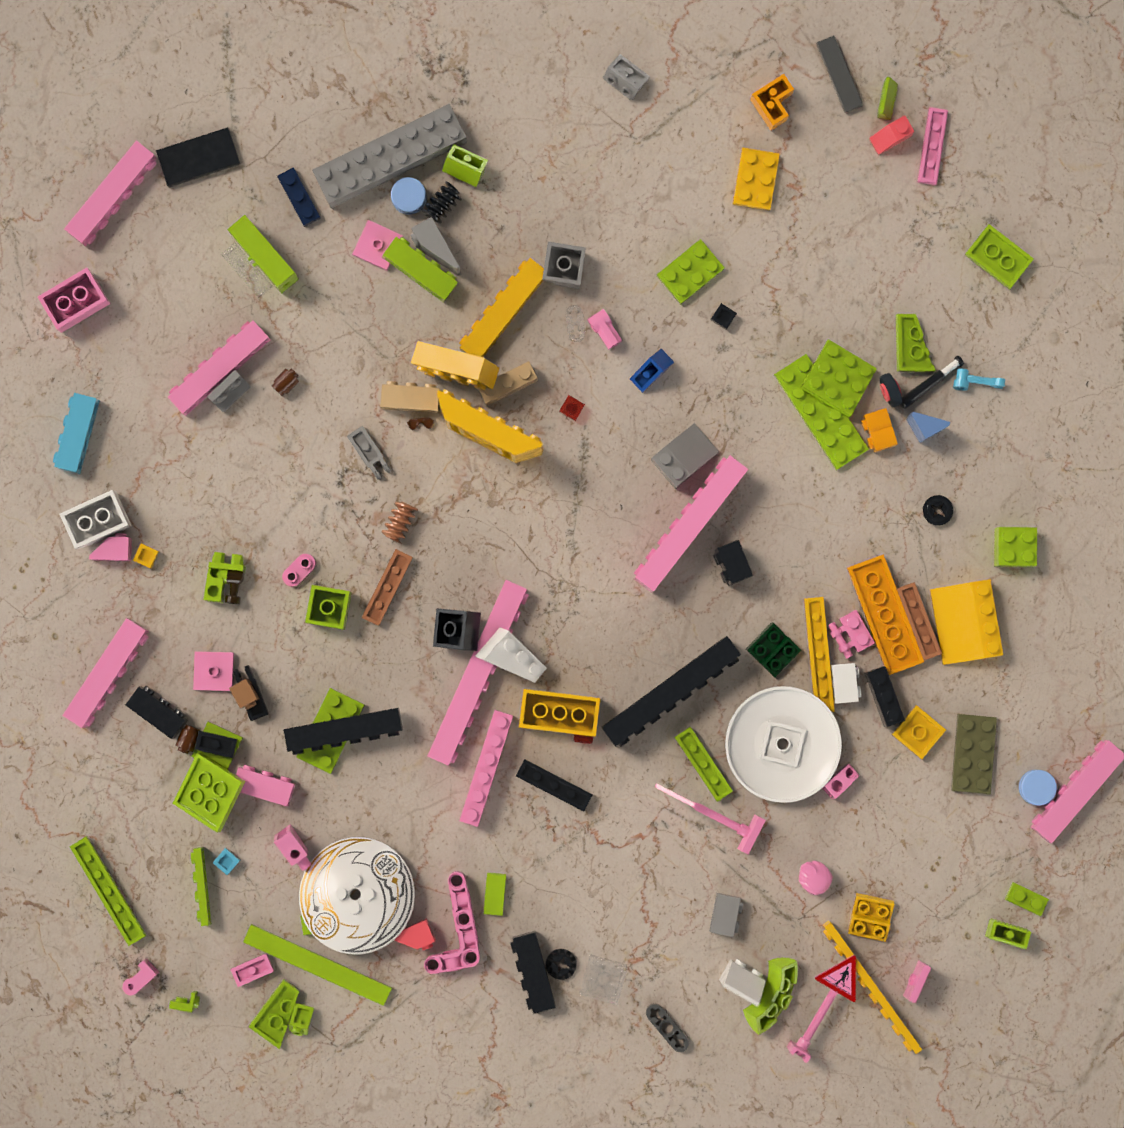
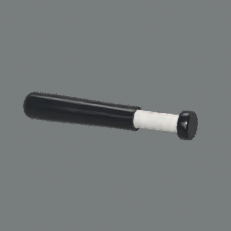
M956 356L954 361L943 368V370L937 371L904 395L900 405L903 408H908L955 368L963 366L964 361L962 358Z

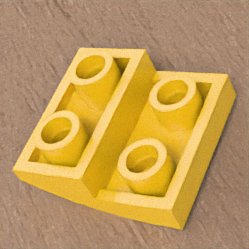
M856 893L848 934L886 942L895 905L894 901Z

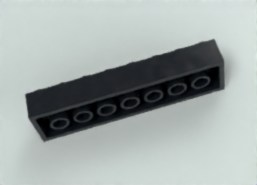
M728 636L722 638L601 728L615 747L617 745L620 747L624 746L630 741L629 736L632 734L637 736L645 730L644 725L649 722L654 724L661 718L660 714L662 712H670L677 707L675 704L680 699L685 701L692 696V690L695 688L700 690L708 684L706 680L711 676L714 679L724 672L722 668L726 665L731 667L740 661L738 659L741 655Z

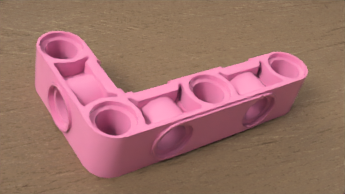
M460 871L452 872L448 878L452 912L460 948L428 956L425 960L424 968L430 974L473 967L480 960L479 941L466 877ZM459 875L462 878V884L454 885L452 877ZM467 914L470 918L469 922L466 924L461 923L459 915ZM474 952L477 959L470 962L466 959V954ZM435 959L439 966L436 969H431L428 966L429 960Z

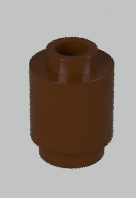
M285 368L273 381L272 387L281 396L285 393L288 394L300 382L297 379L299 375L292 368L289 371Z
M185 724L175 744L178 747V751L188 754L189 751L193 752L200 729Z

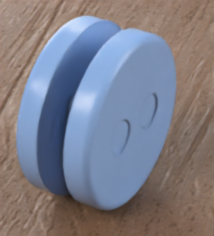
M405 177L393 185L391 200L394 207L400 213L406 215L416 214L426 204V191L419 180Z
M1030 770L1019 781V793L1029 804L1037 806L1046 805L1056 795V781L1050 773L1044 770Z

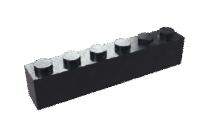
M399 708L287 728L283 729L287 752L292 751L293 755L304 753V749L311 748L312 751L323 750V745L328 744L333 748L342 746L344 741H350V744L360 743L361 738L369 737V741L381 739L380 735L387 733L388 737L400 735L399 731H403L400 710Z

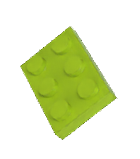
M990 224L987 225L965 253V256L1009 290L1034 260L1033 257Z
M700 239L656 276L681 305L722 272L725 267Z

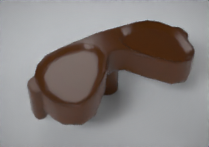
M431 418L410 419L407 425L411 430H415L422 423L427 429H431L434 420Z

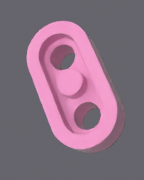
M310 554L300 555L283 572L282 578L284 583L291 587L299 585L315 569L316 561L314 557ZM303 560L309 561L307 567L302 565ZM294 573L295 579L289 580V574Z

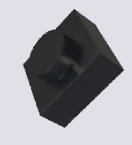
M721 303L712 316L711 321L727 330L737 313Z

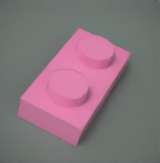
M267 953L230 969L238 987L274 972Z

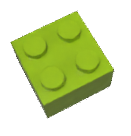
M1037 527L994 528V567L1037 566Z
M312 585L305 623L345 630L352 592Z

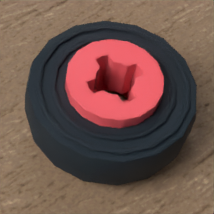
M890 373L880 376V389L884 399L891 407L902 404V393L896 379Z

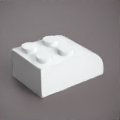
M114 490L60 513V517L75 549L90 546L115 535V533L132 527L119 496Z

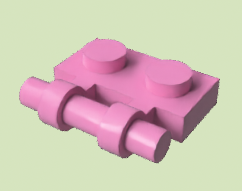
M857 610L839 619L842 624L841 627L838 628L835 622L828 625L832 638L836 639L839 645L838 649L841 653L843 652L846 659L853 656L850 651L851 647L854 646L858 653L875 643ZM844 631H846L849 639L851 640L848 643L845 642L843 636L841 635V633H843Z

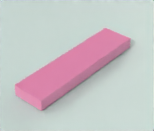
M928 108L917 183L937 184L948 110Z

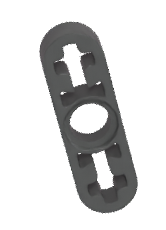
M650 1004L646 1009V1016L675 1051H685L689 1045L685 1034L659 1004ZM652 1008L654 1010L659 1009L658 1014L661 1018H663L664 1015L666 1016V1018L662 1019L658 1025L656 1024V1022H658L659 1020L656 1018V1016H650ZM666 1022L673 1025L670 1033L662 1031V1025ZM676 1030L679 1032L676 1034L678 1039H684L683 1047H676V1040L673 1037L671 1040L668 1039V1037L674 1035Z

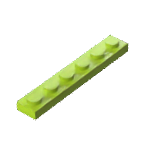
M88 836L69 846L128 946L147 936Z

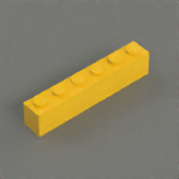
M531 258L528 261L524 260L518 267L520 271L517 275H512L506 283L508 285L504 291L500 290L494 298L496 300L492 306L488 305L483 312L484 317L480 321L476 320L471 327L473 331L469 336L465 335L459 342L461 345L459 348L463 353L479 357L486 355L544 281L542 280L544 271L542 266Z

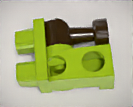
M214 552L212 562H209L203 600L223 603L224 586L229 584L230 595H226L225 603L240 604L241 597L237 595L239 585L244 581L246 567L243 565V555L232 554L231 564L224 563L225 553Z

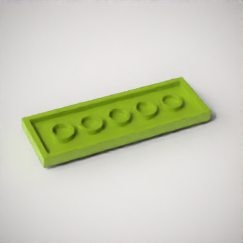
M805 354L775 373L774 376L835 470H838L869 450V448L846 415L801 389L813 366L810 358Z

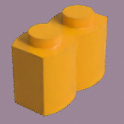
M886 408L863 416L864 420H861L863 430L869 434V438H867L869 449H873L875 453L898 445Z

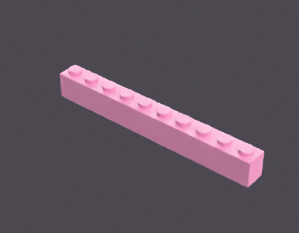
M505 580L478 641L477 651L473 652L428 753V757L448 766L450 762H455L458 756V752H455L458 744L462 746L466 735L463 733L466 727H471L474 717L471 715L474 709L478 711L482 702L479 697L482 692L486 693L490 684L487 679L490 674L494 675L497 668L496 665L477 658L475 655L499 628L506 629L510 633L513 632V629L510 627L513 621L517 623L521 614L518 609L521 604L525 605L529 596L526 593V588Z

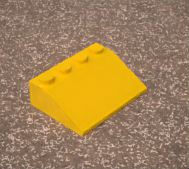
M990 579L930 589L943 665L1003 655Z

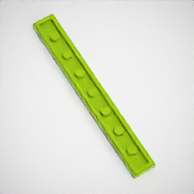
M253 924L250 925L243 940V943L382 1006L385 1005L392 987Z

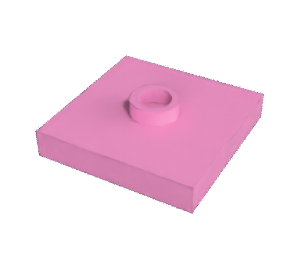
M368 220L352 255L387 271L390 263L383 259L382 255L395 237L400 239L403 235Z
M195 651L193 690L230 691L229 688L233 686L234 653Z
M918 960L913 973L910 975L908 985L903 994L905 998L913 1003L917 1002L931 970L930 966Z

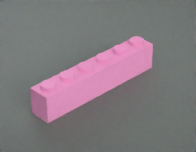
M136 140L64 230L85 247L87 244H91L96 238L95 234L100 229H104L108 224L109 217L119 211L122 201L127 200L131 196V190L136 185L141 184L145 173L155 167L156 156Z
M254 321L246 322L240 328L241 331L237 335L233 334L227 339V344L224 347H218L208 361H202L195 373H189L183 379L184 382L180 386L176 385L169 391L170 395L168 398L183 415L189 414L234 370L237 371L270 341V338Z
M126 618L62 716L81 728L90 727L96 718L94 717L96 711H100L105 705L106 701L104 699L107 694H112L117 686L115 682L126 673L128 662H132L138 654L136 650L147 641L149 631L133 620Z
M494 710L459 820L460 822L476 827L479 826L513 715Z
M1109 740L1100 741L1095 746V752L1092 756L1088 755L1081 764L1083 766L1080 770H1075L1070 775L1068 784L1062 785L1057 791L1058 795L1056 798L1044 806L1045 810L1041 815L1037 814L1032 820L1033 825L1031 828L1048 843L1052 844L1124 760V753Z

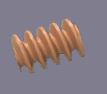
M401 501L394 503L398 509L391 510L395 516H388V519L392 522L385 523L388 530L381 531L387 538L400 544L402 543L398 539H405L402 531H409L405 524H412L408 518H415L412 510L418 511L417 508Z

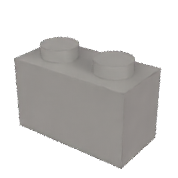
M716 893L709 929L711 933L733 937L734 933H738L739 921H737L738 913H742L743 902H740V897Z

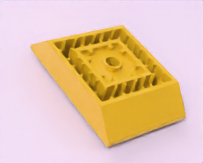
M444 389L443 392L437 391V397L448 429L514 463L543 454L541 438L533 434L530 436L524 434V430L516 425H513V427L506 425L507 421L498 416L495 419L488 415V411L480 407L478 410L473 408L472 403L463 398L460 401L455 399L454 394Z

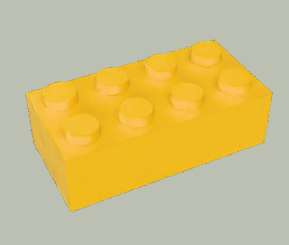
M420 341L417 342L411 363L417 366L416 370L424 372L427 376L435 378L437 375L445 381L452 382V380H455L464 386L471 384L475 388L484 391L486 388H494L500 367L483 357Z
M523 689L519 727L596 737L600 698Z

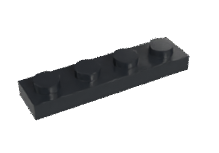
M524 759L516 774V777L583 812L593 794Z

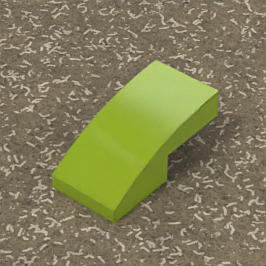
M487 872L483 914L503 916L506 874Z

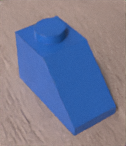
M661 348L633 374L630 380L643 393L669 369L674 361Z

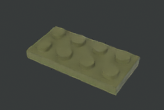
M957 714L951 791L991 794L997 717Z

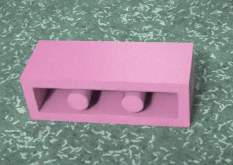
M245 764L244 767H238L236 776L245 781L241 793L283 806H289L296 783L291 782L292 779L289 777L281 776L280 779L273 777L274 773L269 771L256 772L255 767Z

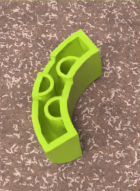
M781 957L769 960L768 978L759 1005L751 1004L743 1009L748 1024L758 1035L771 1028L778 1021L776 1018L783 1009L786 1010L793 998L791 993L794 984H797L798 965L794 959Z

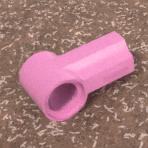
M604 309L587 319L593 331L598 333L608 350L622 342L621 337L614 329L612 321Z

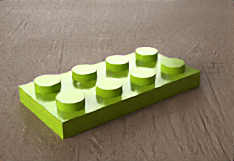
M330 688L313 723L360 715L365 704ZM347 741L342 742V746L331 748L330 744L323 745V750L312 751L311 748L304 749V753L297 754L296 758L331 774Z

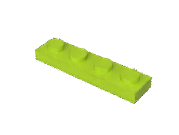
M691 727L674 737L716 802L733 792Z
M196 847L191 852V862L195 864L193 882L197 883L195 901L196 903L199 902L197 921L201 922V926H209L212 922L204 847Z

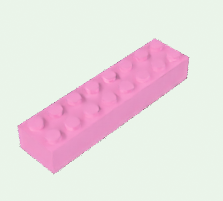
M731 455L728 459L723 457L716 467L718 469L717 473L714 474L712 472L704 482L707 486L704 489L699 488L692 497L695 500L691 505L688 502L681 512L682 518L680 520L676 518L669 527L672 531L668 535L664 533L657 542L660 545L658 549L655 550L653 548L646 556L647 563L645 565L641 563L634 572L636 575L634 580L651 593L658 587L748 471L745 466Z

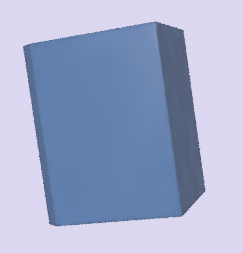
M912 412L906 419L919 443L950 425L949 421L917 412Z

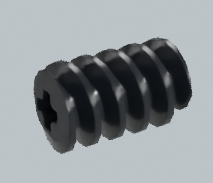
M445 181L447 187H440L442 193H435L437 199L431 197L430 201L432 204H425L427 210L421 209L428 218L432 217L434 222L442 223L439 217H447L444 211H452L449 205L457 206L454 200H462L459 191L448 181Z

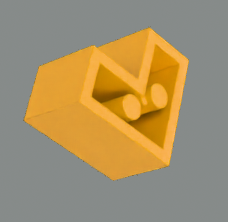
M784 74L754 92L750 98V101L770 131L786 122L789 116L781 102L793 94L794 88Z

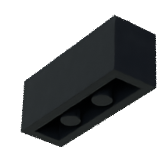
M886 666L865 672L864 674L883 726L889 727L905 721Z
M138 686L125 706L170 739H175L188 721L184 718L186 714L177 708L173 710L169 707L170 702L163 697L158 699L153 695L155 691L148 686Z

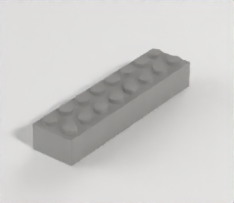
M449 103L312 169L330 208H333L449 152L453 144L461 146L467 143V139Z

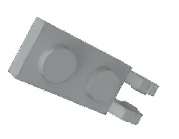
M363 426L347 436L366 466L371 469L378 480L381 478V474L373 466L377 462H381L385 472H391L383 459V455Z

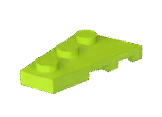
M896 314L897 372L936 371L931 363L928 348H926L923 339L924 335L916 314Z
M283 979L248 1026L279 1050L299 994V989Z

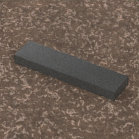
M835 36L817 42V48L844 113L861 107L863 105Z

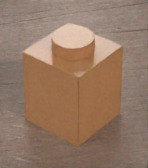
M245 679L229 688L239 708L245 707L248 710L257 705L255 701L259 700V697L249 679Z

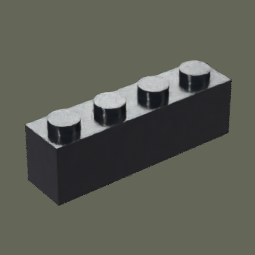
M536 931L513 936V942H510L513 954L517 953L518 961H515L518 972H522L524 978L520 981L523 991L527 990L529 998L526 999L528 1010L532 1009L533 1014L556 1008Z

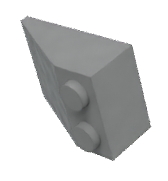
M432 217L412 227L413 234H411V237L417 249L420 247L426 255L457 276L461 274L457 261Z
M694 423L654 455L651 461L676 489L718 454L719 451Z

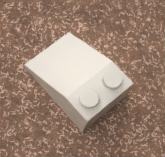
M730 959L719 979L721 984L733 993L758 1006L766 982L762 978L763 974L755 969L752 971L746 969V964L738 959L735 962Z

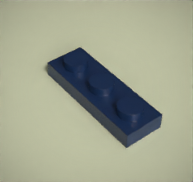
M294 167L277 175L303 226L305 227L321 219Z

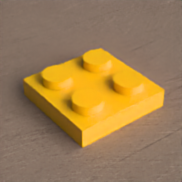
M915 705L904 718L905 721L901 722L891 735L918 758L923 759L946 729Z

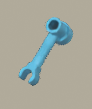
M961 368L957 369L956 379L953 383L954 389L962 391L968 390L969 382L989 385L999 389L1005 387V379L968 375L969 370Z

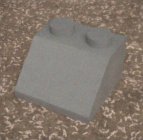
M548 242L542 280L563 287L579 289L586 247Z

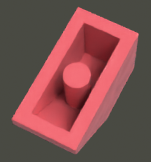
M904 115L871 136L869 140L879 155L910 138L915 131Z
M424 919L404 928L394 941L414 949L422 948L424 951L433 947L432 943L436 939L428 920Z

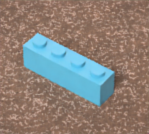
M74 393L73 397H70L68 402L70 410L63 420L64 432L60 434L58 439L59 450L55 452L53 457L54 467L77 474L81 473L100 400L78 393Z

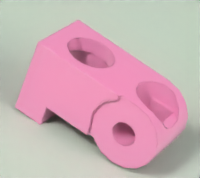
M847 764L822 789L831 799H836L859 777V774L850 764Z
M147 958L138 965L141 970L135 976L124 981L122 988L127 995L136 994L160 973Z

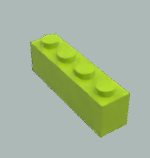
M395 237L383 253L382 258L444 303L458 283L456 276L449 271L446 273L440 269L441 265L436 261L431 260L430 262L425 258L426 255L421 250L411 248L409 246L410 243L403 237L400 239Z

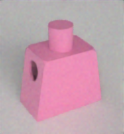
M291 824L274 836L275 845L291 866L297 863L302 871L311 866V862L306 857L308 849ZM292 850H298L299 852L293 853Z

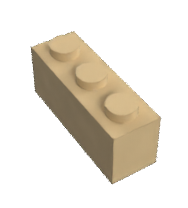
M528 361L497 376L493 389L478 390L486 406L537 382L538 378Z
M387 381V384H382L380 407L386 410L439 413L437 391L440 388H436L434 384H425V387H418L417 383H406V386L398 385V382Z

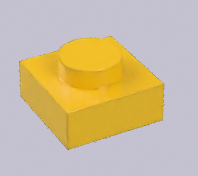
M141 543L133 561L152 569L159 551Z

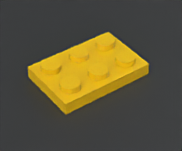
M742 147L733 205L770 211L779 153Z

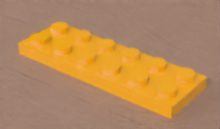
M884 554L848 567V573L888 675L924 663Z

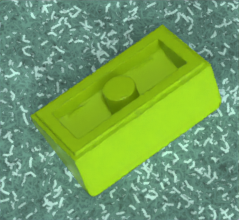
M887 77L883 83L877 117L880 119L891 120L898 84L891 77Z

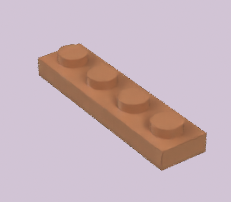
M395 549L362 616L363 619L380 626L413 559L412 556Z
M915 582L897 588L923 660L941 655L940 647Z

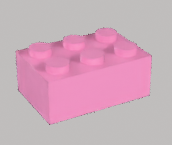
M88 268L83 269L38 296L54 326L61 333L111 304L93 273Z

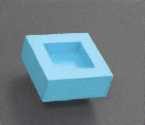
M225 848L214 860L213 864L228 875L239 863L240 859Z

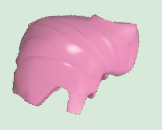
M810 861L801 865L799 882L808 893L819 895L828 890L833 877L823 863Z

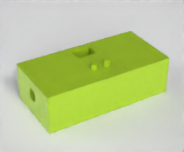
M246 215L242 216L227 229L249 256L247 258L248 261L253 260L254 263L252 265L254 267L258 266L281 294L299 280L291 267Z

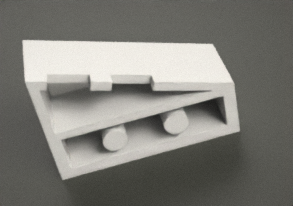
M499 628L475 655L477 658L534 683L547 669L512 633L503 628Z

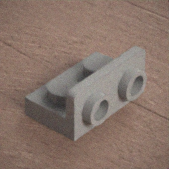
M621 54L608 66L603 76L605 81L630 100L636 97L638 91L650 78L649 75Z
M234 370L207 397L222 412H225L250 388V385Z

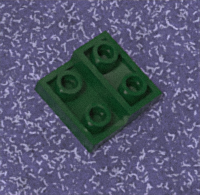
M773 622L746 648V651L774 678L802 651Z

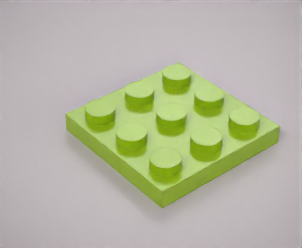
M828 339L803 382L801 389L847 417H851L877 368Z
M197 753L172 804L218 833L221 832L245 781L204 754Z

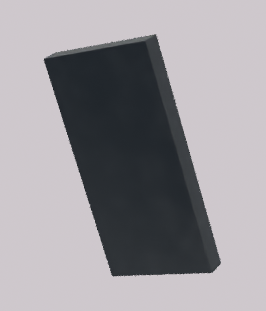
M228 127L156 150L168 187L240 165Z

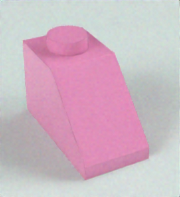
M115 533V537H108L89 555V559L99 561H131L132 538L127 537V534Z

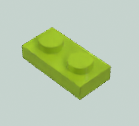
M1012 882L1005 897V900L1038 916H1042L1049 900Z

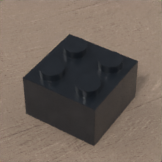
M739 540L715 550L713 555L717 566H721V578L724 583H728V586L753 576Z
M436 608L433 647L477 651L481 613Z

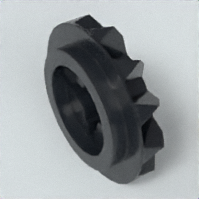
M934 495L928 498L922 508L923 516L927 522L935 526L946 524L953 516L951 501L942 495ZM943 504L940 510L943 515L937 514L933 517L935 512L933 507H938Z
M556 949L546 959L547 972L555 979L565 980L571 977L576 970L575 956L569 950ZM564 956V964L567 965L569 968L562 967V969L558 972V965L553 961L560 962Z

